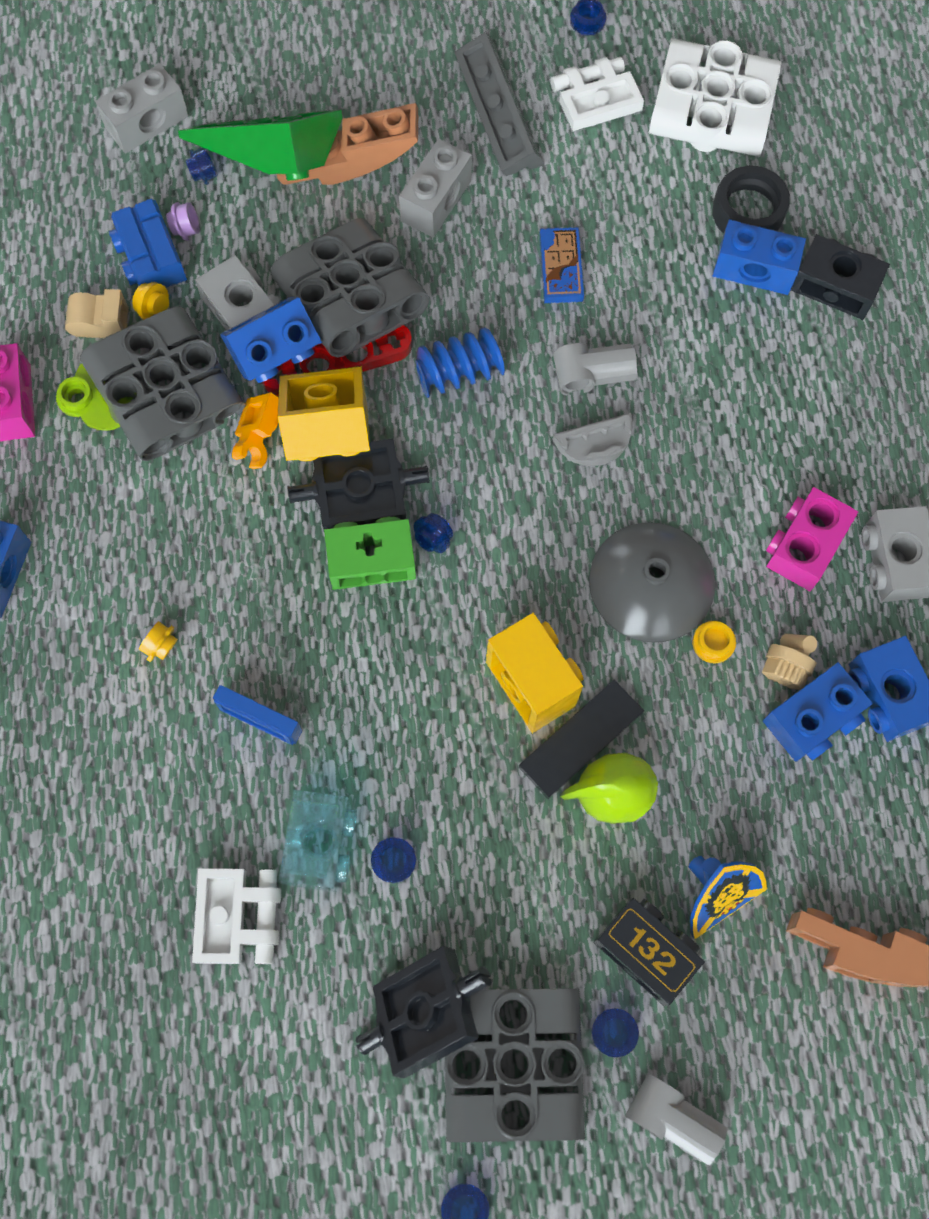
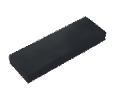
M614 679L521 762L519 769L547 799H550L640 717L644 710Z

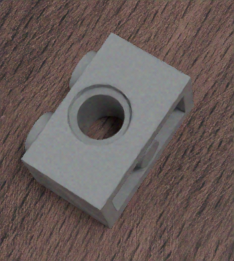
M160 63L95 100L105 129L125 154L189 117L180 87Z
M438 138L399 195L400 221L434 238L472 181V155Z
M236 255L195 279L201 299L226 331L279 303V300L273 293L266 295L262 290V282L251 265L244 267ZM242 302H250L245 306H237Z
M927 506L876 510L862 529L863 547L866 551L871 550L874 564L870 568V583L873 590H879L881 602L929 598V515ZM892 549L900 551L905 556L906 561L897 559L893 555Z

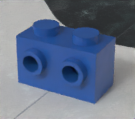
M294 296L277 303L220 334L243 378L249 381L256 379L257 383L264 382L279 373L277 366L290 359L295 364L309 358L315 353L312 347L322 342L300 298Z
M838 662L770 712L763 720V723L795 762L805 755L813 761L833 746L828 739L831 735L840 729L846 736L865 722L866 719L861 713L873 703Z

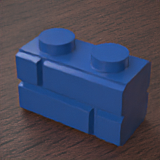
M149 199L135 204L133 208L129 206L112 212L111 218L116 229L108 232L117 254L126 253L128 260L122 262L121 265L130 286L137 283L140 286L143 283L157 282L167 288L187 280L156 200Z

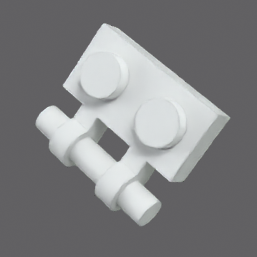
M607 57L594 60V65L580 69L573 66L564 69L563 74L550 78L553 92L568 89L560 92L559 102L572 131L642 111L644 99L631 72L616 75L625 70L622 57L611 60Z
M198 869L192 963L242 964V946L256 945L255 964H273L274 946L279 945V931L275 930L276 904L281 903V889L277 888V870H260L259 887H246L247 871L245 869ZM245 903L258 904L256 930H243Z

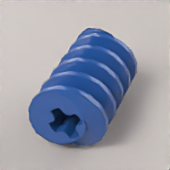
M486 327L479 330L478 340L471 332L463 335L462 344L455 336L450 337L447 349L440 341L434 342L432 355L424 345L417 349L416 368L426 398H430V385L433 384L443 394L445 393L446 380H450L456 389H460L461 376L463 375L473 385L476 384L477 371H481L486 380L491 379V367L496 366L502 376L505 373L504 361L499 345Z

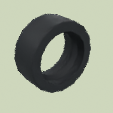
M747 165L738 167L726 174L720 182L713 201L712 215L716 226L723 233L725 232L728 220L778 231L789 209L790 193L786 183L777 173L761 166ZM740 190L756 191L763 194L771 202L773 212L768 217L760 219L746 218L738 214L730 206L729 197L732 193Z

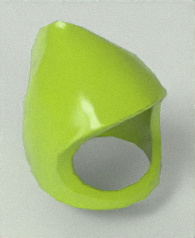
M612 753L590 763L581 774L579 782L562 791L560 797L564 800L577 798L587 814L597 821L610 824L633 822L647 813L654 804L658 790V780L651 766L642 758L628 753Z

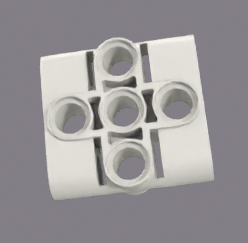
M671 38L649 134L690 142L694 148L704 152H710L719 148L760 157L768 130L782 61L742 53L740 47L731 41L722 40L715 42L712 46ZM700 61L705 62V67L700 66ZM739 69L743 70L742 75H739ZM688 116L693 117L691 126L686 125ZM727 125H731L729 134H725Z

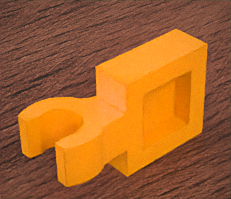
M271 392L247 398L245 402L246 407L242 411L235 431V435L240 438L233 447L232 458L235 460L246 458L249 450L252 456L249 464L251 469L262 468L265 465L267 450L263 439L270 437L279 423V397Z

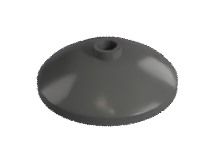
M646 522L624 527L604 541L592 561L589 587L596 609L612 628L638 641L658 643L680 638L691 632L702 622L713 602L715 575L706 552L691 536L670 525ZM659 568L663 572V577L655 578L651 576L649 569Z

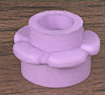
M176 202L172 204L171 212L167 213L170 231L173 235L182 236L184 241H188V236L200 232L197 213L189 202L184 204Z

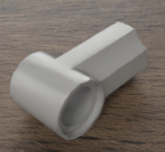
M570 343L559 347L553 353L559 388L563 395H569V391L583 390L584 393H587L594 389L596 385L634 381L638 374L636 352L631 343L588 349V346L582 343Z
M648 1073L625 1117L645 1128L661 1140L663 1138L668 1139L687 1154L710 1166L719 1155L726 1141L729 1128L685 1101V1096Z

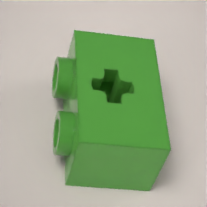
M383 517L372 524L358 525L355 522H343L336 524L332 529H324L329 578L333 590L416 579L409 519L400 520L397 517ZM367 546H374V555L366 556Z

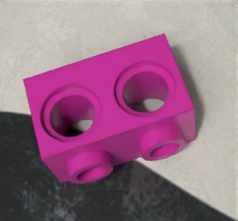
M17 343L0 345V441L35 437L31 365Z
M815 487L812 488L805 500L798 496L785 517L792 522L788 530L784 533L778 529L766 549V552L772 554L766 567L804 589L811 591L821 579L859 511ZM809 516L820 518L824 522L825 527L813 524ZM790 549L800 550L805 555L806 561L795 559L791 555Z

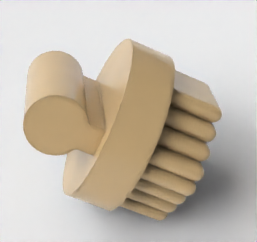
M784 634L780 639V645H770L766 655L767 661L762 673L768 679L790 689H803L808 677L812 676L817 665L816 661L809 657V654L817 648L816 638L811 635Z

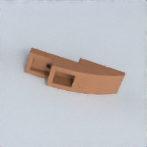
M413 103L342 119V130L337 131L324 166L309 170L310 177L288 181L285 174H277V178L283 185L316 178L323 185H334L363 176L385 166L407 152L418 142L417 104Z
M807 908L806 912L799 911L791 915L786 932L828 949L823 965L824 968L871 983L897 987H929V945L926 944L927 937L913 930L900 928L899 932L883 934L881 943L878 944L876 943L878 936L854 926H851L849 931L834 925V917L823 911Z

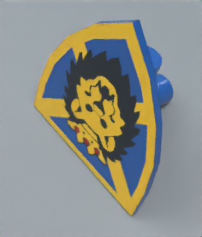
M703 856L694 858L688 867L704 887L695 901L690 916L692 937L695 940L766 891L767 883L763 871L749 862L736 861L721 864L716 858H708L706 860Z

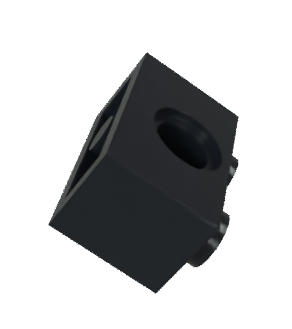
M816 234L791 291L864 320L877 296L890 264L879 260L872 254L862 253L842 245L835 239L825 238Z

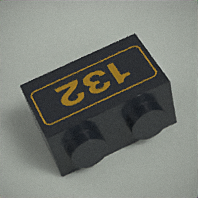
M632 898L593 943L662 1006H668L679 995L705 961L697 954L700 947L688 935L680 930L674 934L661 922L665 917L653 904L645 899L639 903L635 898Z

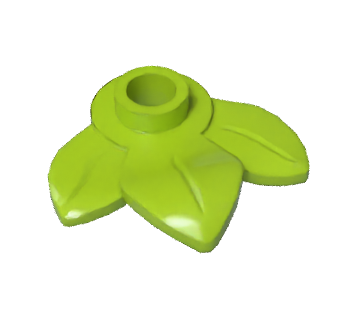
M81 363L75 376L65 379L59 385L56 393L57 405L66 415L81 417L90 428L108 431L121 427L119 423L112 419L108 405ZM75 394H84L83 399L80 401L71 402V398ZM124 397L121 398L118 401V403L127 404L133 398Z

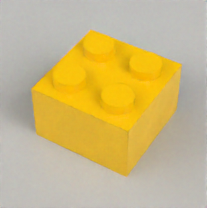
M362 367L280 376L278 422L286 461H312L324 456H354L360 452L370 451L368 407Z
M534 612L488 639L486 664L532 734L576 707L583 688L581 681L584 680L582 672L575 661L570 657L565 660L556 647L559 644V640L553 628L546 621L540 623Z

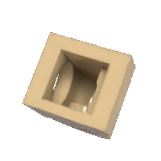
M104 289V295L96 296L82 292L70 295L68 297L65 330L75 337L106 338L127 328L129 308L121 289Z

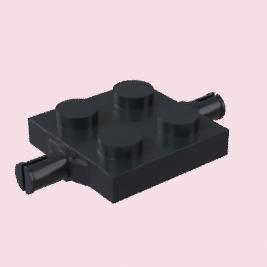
M394 439L370 442V451L360 452L354 456L332 455L313 460L314 472L312 483L287 486L290 504L315 500L321 512L324 530L332 529L336 524L343 522H355L358 525L375 523L376 520L383 517H397L400 520L406 519L403 500L406 490L405 486L430 483L427 465L403 469L396 457Z
M443 945L373 986L377 1005L376 1027L356 1037L355 1042L360 1043L356 1045L357 1049L361 1054L367 1055L383 1045L388 1053L392 1075L405 1079L479 1039L470 1008V997L492 985V979L488 978L491 977L489 971L485 967L480 966L477 970L463 977L455 949Z

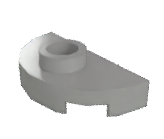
M631 413L556 433L553 435V442L559 452L574 463L588 467L605 465L617 459L628 447L633 429Z

